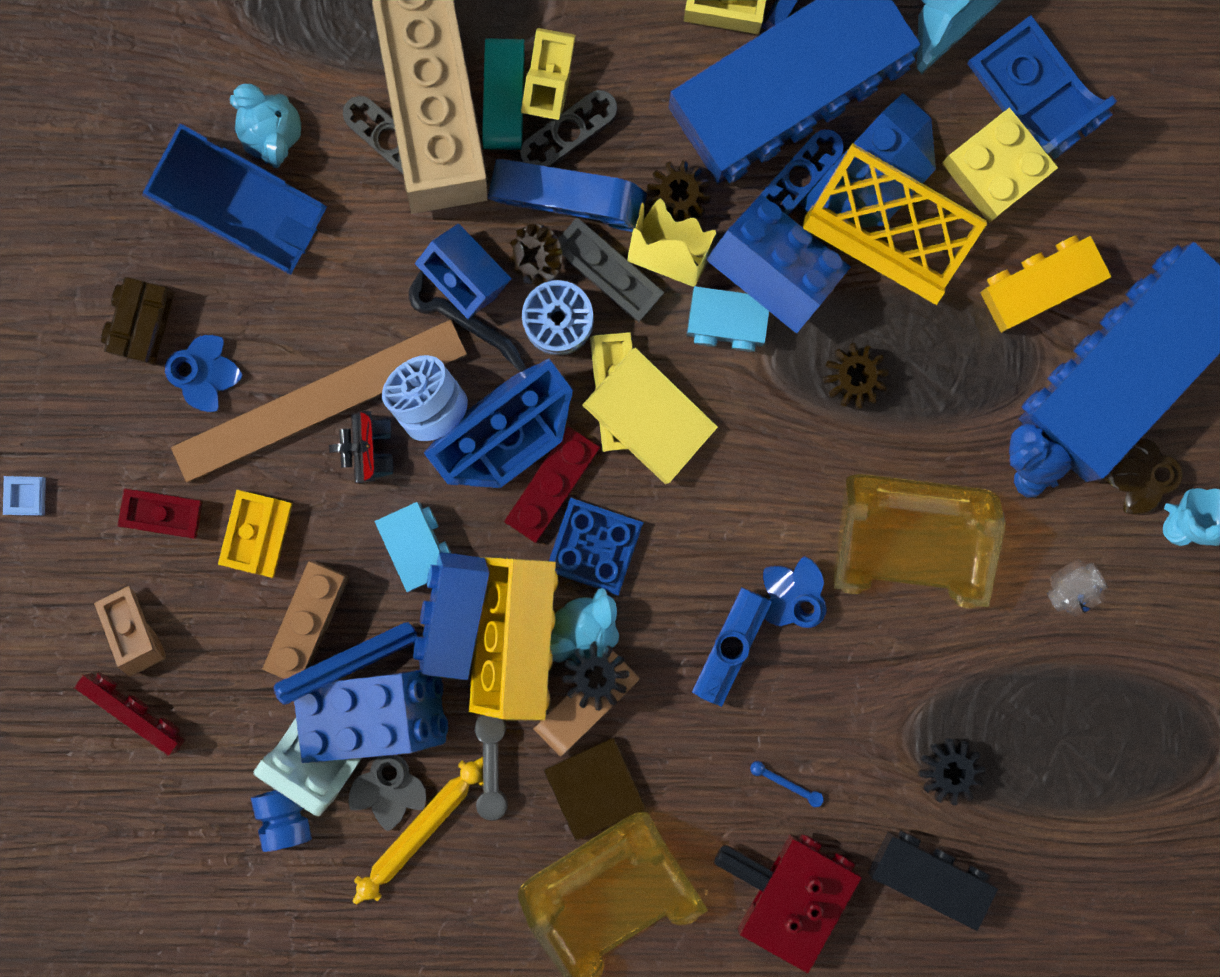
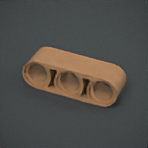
M612 651L607 660L612 662L618 655ZM625 662L614 668L615 671H629L630 676L628 678L615 680V682L627 687L626 693L640 679ZM596 666L594 671L587 675L590 678L589 685L592 687H598V682L602 686L607 681V678L603 676V668L600 666ZM613 688L611 690L617 702L625 695ZM582 691L573 698H569L566 695L545 716V720H541L533 730L560 757L613 707L605 695L601 697L602 710L599 711L594 706L595 697H590L587 706L582 708L579 706L584 696Z

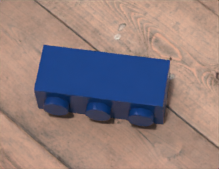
M439 552L437 564L430 565L427 578V587L432 588L430 601H423L420 623L425 624L423 637H416L413 653L414 660H419L422 675L468 680L489 577L485 558Z

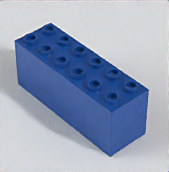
M815 0L670 92L669 109L716 183L719 184L727 180L731 184L749 172L747 168L757 159L761 163H765L780 153V147L787 140L792 139L796 143L805 138L813 131L812 127L817 121L824 118L827 123L841 115L846 110L844 107L855 97L858 102H861L878 90L876 86L888 77L892 82L903 76L910 70L909 66L916 61L914 55L921 44L892 0Z
M1194 241L1184 247H1180L1177 244L1171 251H1165L1151 266L1156 272L1154 274L1150 273L1144 279H1139L1125 294L1129 301L1127 303L1124 301L1118 307H1113L1099 322L1103 326L1101 331L1097 330L1092 335L1088 334L1073 350L1077 354L1074 360L1070 359L1066 363L1062 362L1048 376L1047 379L1051 384L1047 389L1044 387L1039 392L1036 390L1021 406L1025 412L1018 420L1023 424L1035 425L1037 428H1041L1043 430V438L1064 447L1071 459L1072 470L1085 482L1103 479L1220 353V265Z

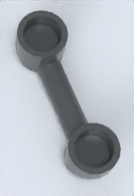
M481 715L476 721L475 733L477 738L483 742V792L477 800L476 808L482 818L495 821L503 817L508 808L507 797L499 790L498 741L504 736L507 726L505 719Z

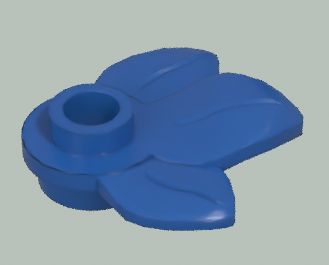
M203 335L194 339L187 350L173 353L165 364V375L168 381L182 389L185 401L189 405L205 412L218 411V391L233 387L243 377L242 372L234 362L220 356L223 350L224 339L219 336ZM183 363H189L192 368L191 373L186 377H182L179 373V367Z
M803 556L797 563L794 571L784 566H768L763 570L764 585L771 597L769 600L772 601L764 618L765 620L777 626H784L794 622L803 628L815 627L823 621L827 612L826 602L821 595L824 577L818 565L812 559ZM803 602L812 603L814 612L811 614L805 613L801 608V604Z

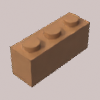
M308 561L262 670L286 679L312 666L349 580V575L316 561Z

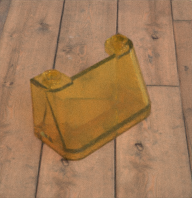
M865 474L848 476L843 495L833 578L834 588L841 589L849 594H860L863 590L871 588L872 580L875 579L947 588L949 596L955 600L958 606L963 608L989 607L1006 527L999 497L993 492L979 488Z
M637 812L626 817L530 877L522 884L518 891V900L530 931L563 977H601L605 967L602 955L659 919L667 916L675 925H688L708 911L698 891L647 812Z

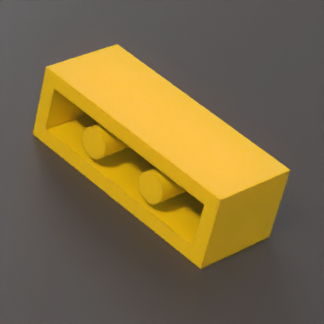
M1074 235L1055 245L1058 250L1057 253L1045 258L1043 253L1040 252L1021 262L1023 270L1010 275L1008 269L987 279L989 286L980 293L1000 333L1111 278L1091 236L1079 241L1077 235Z

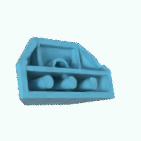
M922 0L925 5L918 18V41L921 45L917 50V70L923 74L1002 0Z

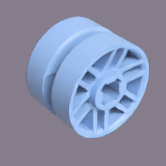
M553 280L537 286L528 295L523 305L522 321L529 340L536 348L550 355H567L580 349L589 339L593 329V310L589 298L578 286L567 281ZM559 311L565 316V319L560 325H555L551 318Z
M429 355L414 357L398 366L386 380L382 391V400L385 406L410 437L418 441H431L446 435L460 423L468 405L466 393L442 361Z

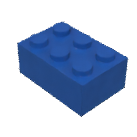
M762 194L727 230L706 259L795 333L799 332L851 268L837 253L828 249L812 236L810 232L803 229L802 226L797 224L781 211L775 203L770 202Z

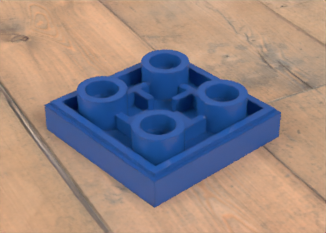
M570 498L549 562H556L555 571L557 575L598 589L603 588L607 592L619 595L643 522Z

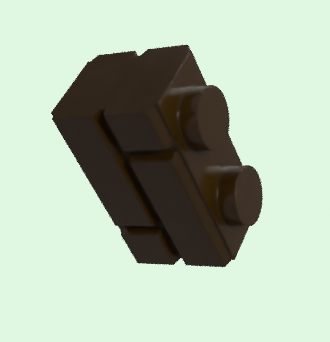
M124 277L122 285L117 284L113 290L111 306L116 308L112 322L107 321L102 330L101 343L106 344L104 352L155 366L175 292L163 286Z

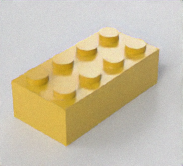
M481 557L486 560L489 577L473 651L469 712L499 719L545 720L546 710L550 703V693L547 688L548 671L551 669L553 661L550 640L551 631L555 626V614L552 609L553 594L558 584V576L555 571L556 562Z

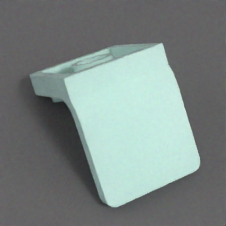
M295 718L278 745L260 761L254 774L310 813L320 816L335 800L362 758L302 763L297 721Z

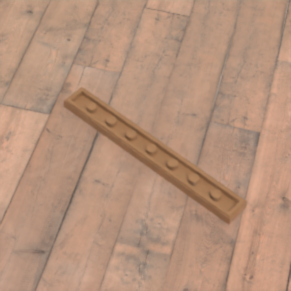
M448 320L170 448L185 481L190 483L382 395L384 384L390 374L407 360L429 355L440 359L446 366L468 355L452 320Z

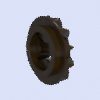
M529 224L524 228L516 230L517 237L509 242L513 247V254L508 258L515 263L514 274L521 275L524 284L539 286L545 282L553 281L561 269L563 257L561 244L555 233L542 224ZM541 247L535 256L536 262H529V257L532 255L531 249Z

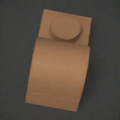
M127 586L94 603L117 667L131 677L166 659L163 645L155 631L146 623L133 589Z

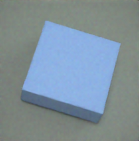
M4 476L3 515L45 516L46 477Z

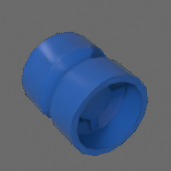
M277 790L251 797L255 819L263 823L262 827L258 830L263 852L280 850L312 840L308 818L300 814L303 807Z

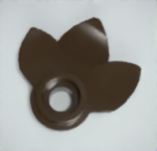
M1140 438L1127 452L1128 457L1122 458L1104 477L1113 487L1127 492L1123 511L1127 514H1142L1153 510L1158 506L1162 495L1174 491L1180 485L1183 477L1182 468L1174 458L1162 455L1153 441ZM1160 467H1166L1170 471V478L1166 482H1159L1155 478V472Z

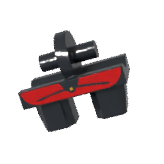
M361 411L358 414H352L353 443H351V429H339L340 444L329 445V453H340L341 468L353 467V453L355 483L373 482L375 478L393 474L392 455H374L373 440H387L391 438L390 418L372 416L371 411Z

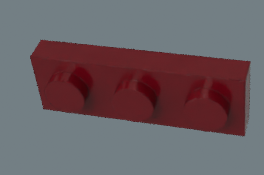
M568 426L564 431L562 442L551 450L504 520V523L534 543H537L600 447Z
M100 672L96 676L93 673L82 675L74 689L163 753L170 756L175 754L185 740L178 735L180 729L176 725L162 717L158 721L146 712L149 707L133 695H129L126 698L116 691L117 684L111 678Z

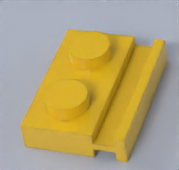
M236 490L218 565L274 578L293 503Z

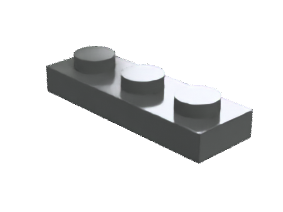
M578 217L558 238L563 258L638 323L664 295L660 288Z

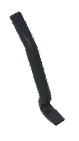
M420 270L409 288V301L416 311L423 314L439 312L497 348L519 372L526 370L515 345L505 335L474 316L467 319L452 302L445 298L434 297L429 303L422 302L420 295L423 292L424 273Z

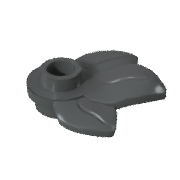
M398 754L379 756L373 762L370 772L360 775L353 782L349 793L350 810H362L372 806V811L379 824L386 831H390L401 821L406 807L414 810H423L425 808L426 790L423 783L409 773L408 764L403 757ZM387 765L394 766L397 770L396 778H386L383 774L384 767Z

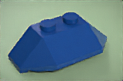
M904 93L890 104L854 142L855 145L922 184L936 170L931 117ZM846 152L800 203L799 206L807 213L811 206L816 203ZM854 157L847 168L850 183L872 178L869 164ZM876 169L877 176L885 175ZM843 176L837 186L845 184ZM895 179L879 183L884 202L906 197L903 184ZM874 185L852 190L857 209L879 204ZM909 188L910 194L912 196L915 193V191ZM847 191L831 195L824 207L836 214L852 210ZM902 205L886 209L888 221ZM881 211L859 216L862 228L884 226ZM854 217L846 219L855 224Z
M547 359L512 376L469 408L460 423L446 435L435 439L425 450L424 454L449 485L460 484L501 488L562 442L573 390L552 361Z

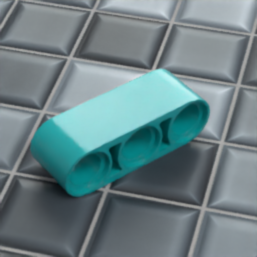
M485 39L483 149L521 150L523 113H521L524 95V39Z

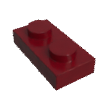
M124 488L117 526L197 539L203 501Z

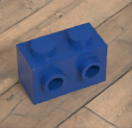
M459 223L432 240L415 262L416 266L467 319L494 301L511 280V277Z

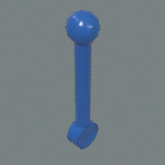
M755 761L751 764L750 771L754 776L762 775L808 799L812 807H819L823 804V796L818 791H807L766 769L765 765L760 761Z

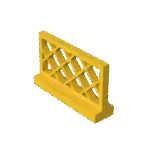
M852 143L816 203L811 206L806 214L803 229L937 305L945 293V287L987 225V221ZM854 157L869 164L872 178L850 183L847 168ZM876 169L885 175L877 176ZM843 176L845 184L837 186ZM894 179L902 183L906 197L884 202L879 183ZM874 185L879 204L857 209L852 190ZM909 188L919 194L911 196ZM847 191L852 210L836 214L824 207L831 195ZM929 199L937 204L939 217L917 222L913 207L914 202ZM908 204L912 223L890 228L886 209ZM943 208L952 213L944 215ZM881 211L885 230L869 233L862 229L859 219L860 215ZM854 217L855 224L846 219ZM964 219L974 225L967 237L950 241L946 222ZM942 224L946 242L923 247L919 229ZM914 230L919 249L902 252L895 248L892 235ZM887 237L889 244L879 238ZM961 246L954 256L952 248ZM948 249L950 263L943 274L928 267L925 254ZM921 256L922 263L913 257Z

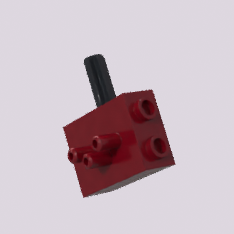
M803 833L799 839L791 834L789 835L771 869L734 848L723 845L715 856L714 864L759 889L737 928L739 935L808 974L861 880L858 872L854 871L856 863L839 853H835L834 857L831 858L820 851L821 843Z

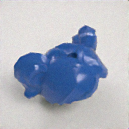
M1023 424L1012 433L1009 446L1010 466L1017 471L1014 475V483L1018 492L1026 498L1037 497L1048 486L1055 488L1059 485L1057 480L1063 478L1072 469L1071 459L1064 447L1043 438V430L1030 424Z

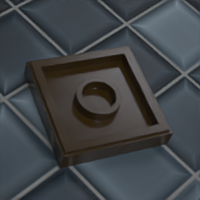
M614 737L543 769L575 841L646 809Z

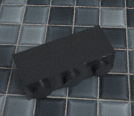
M900 830L898 836L887 832L867 872L870 877L978 931L998 891V888L989 882L991 875L972 865L969 866L967 871L954 865L956 858L936 847L933 853L920 848L921 840L907 832Z

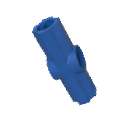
M741 587L725 623L716 637L714 646L693 687L692 693L712 704L723 706L772 603L771 600ZM731 636L737 637L743 643L741 653L734 657L726 656L721 650L722 641Z

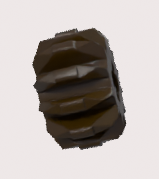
M683 160L680 164V171L675 172L672 162H667L665 165L667 176L658 170L653 172V178L659 184L652 183L647 185L646 191L657 195L648 200L649 208H652L655 202L661 198L665 202L666 210L671 214L675 222H678V216H683V220L692 218L690 211L699 217L705 215V210L699 203H710L712 196L701 192L710 187L708 179L696 181L702 173L700 167H696L689 174L687 173L688 162ZM676 186L677 190H679V186L686 188V200L682 201L681 197L678 202L672 200L673 191L671 188Z
M851 343L848 346L849 358L843 350L838 348L834 355L839 363L830 360L825 363V367L835 372V374L824 376L823 383H835L837 386L828 392V396L833 398L840 392L844 395L840 400V406L846 407L851 397H853L855 408L862 409L864 405L863 395L868 402L874 404L878 401V398L872 389L878 392H885L887 389V385L877 380V378H884L889 375L888 369H876V365L880 364L884 357L878 355L871 361L868 357L872 352V347L866 345L861 355H858L857 345ZM858 367L861 369L860 376L865 381L864 384L860 381L854 386L850 383L852 377L847 374V370L849 369L851 372Z

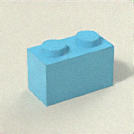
M694 286L686 336L694 337V344L716 347L717 341L731 342L732 349L755 352V346L762 347L765 343L769 311L749 294Z
M415 502L375 521L406 592H411L427 584L430 565L437 564L439 552L451 553L447 543L444 541L439 544L433 529L439 526L429 506L423 509L421 503Z

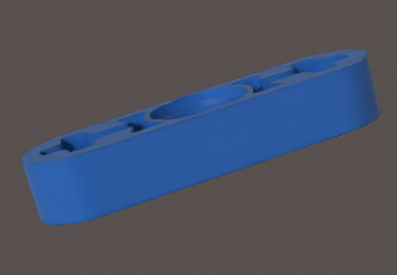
M828 129L816 132L761 194L765 198L776 199L783 190V188L776 185L782 182L784 188L789 193L798 196L795 200H792L788 194L780 206L784 210L783 212L789 216L828 170L839 160L843 152L841 137L836 132ZM830 140L834 144L831 149L834 155L830 156L826 153L822 156L816 165L823 169L818 172L816 166L810 161L819 149V145L816 142L826 143ZM806 153L810 160L805 159L802 156ZM801 166L809 171L811 180L808 185L796 187L790 182L789 172L794 167Z

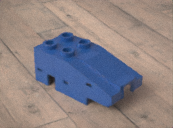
M180 123L147 183L142 196L291 275L301 255L305 253L304 251L313 234L317 231L316 227L327 206L224 147L222 149L207 141L208 138Z

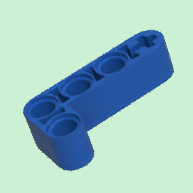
M497 159L495 160L487 198L511 206L600 220L609 227L633 232L639 218L641 204L643 202L645 208L648 194L633 182L619 178Z

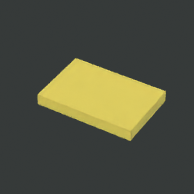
M636 348L631 349L582 404L664 484H669L718 428Z

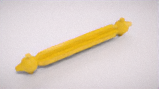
M483 757L474 762L465 763L462 760L458 764V767L461 769L460 776L451 779L378 859L372 866L370 877L361 878L357 876L354 883L357 886L353 902L356 905L365 900L375 899L378 901L382 897L379 893V886L390 882L467 796L469 786L477 783L480 786L483 785Z

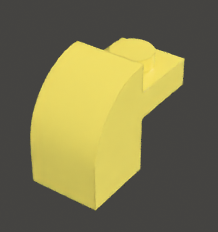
M537 28L531 67L526 76L521 113L556 120L560 119L570 79V67L576 35Z

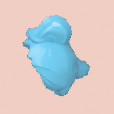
M241 84L234 90V95L230 97L231 105L238 110L235 119V130L238 139L247 153L254 157L262 158L265 163L271 164L273 168H278L283 163L284 158L288 156V149L301 136V120L298 111L285 95H264L262 90L253 84Z
M1190 489L1184 494L1179 506L1171 503L1165 504L1164 509L1170 513L1163 524L1162 530L1164 536L1172 544L1184 546L1192 541L1205 546L1220 545V489Z
M598 589L593 599L580 597L568 602L555 614V626L550 640V650L555 662H562L570 658L581 664L582 662L575 654L576 649L581 648L586 657L589 658L591 657L590 644L596 641L595 643L598 647L597 656L602 657L607 645L613 648L618 643L619 633L615 626L617 616L616 603L612 597L607 595L605 589Z

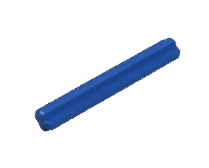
M409 622L396 626L276 683L273 686L275 695L283 705L295 701L414 644L417 637L416 631Z

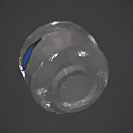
M1075 560L1050 576L1052 590L1047 592V595L1058 612L1065 609L1071 616L1078 617L1104 602V590L1108 589V585L1093 562L1086 564L1083 560Z

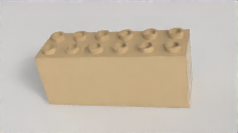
M372 0L411 214L487 201L486 175L453 0Z

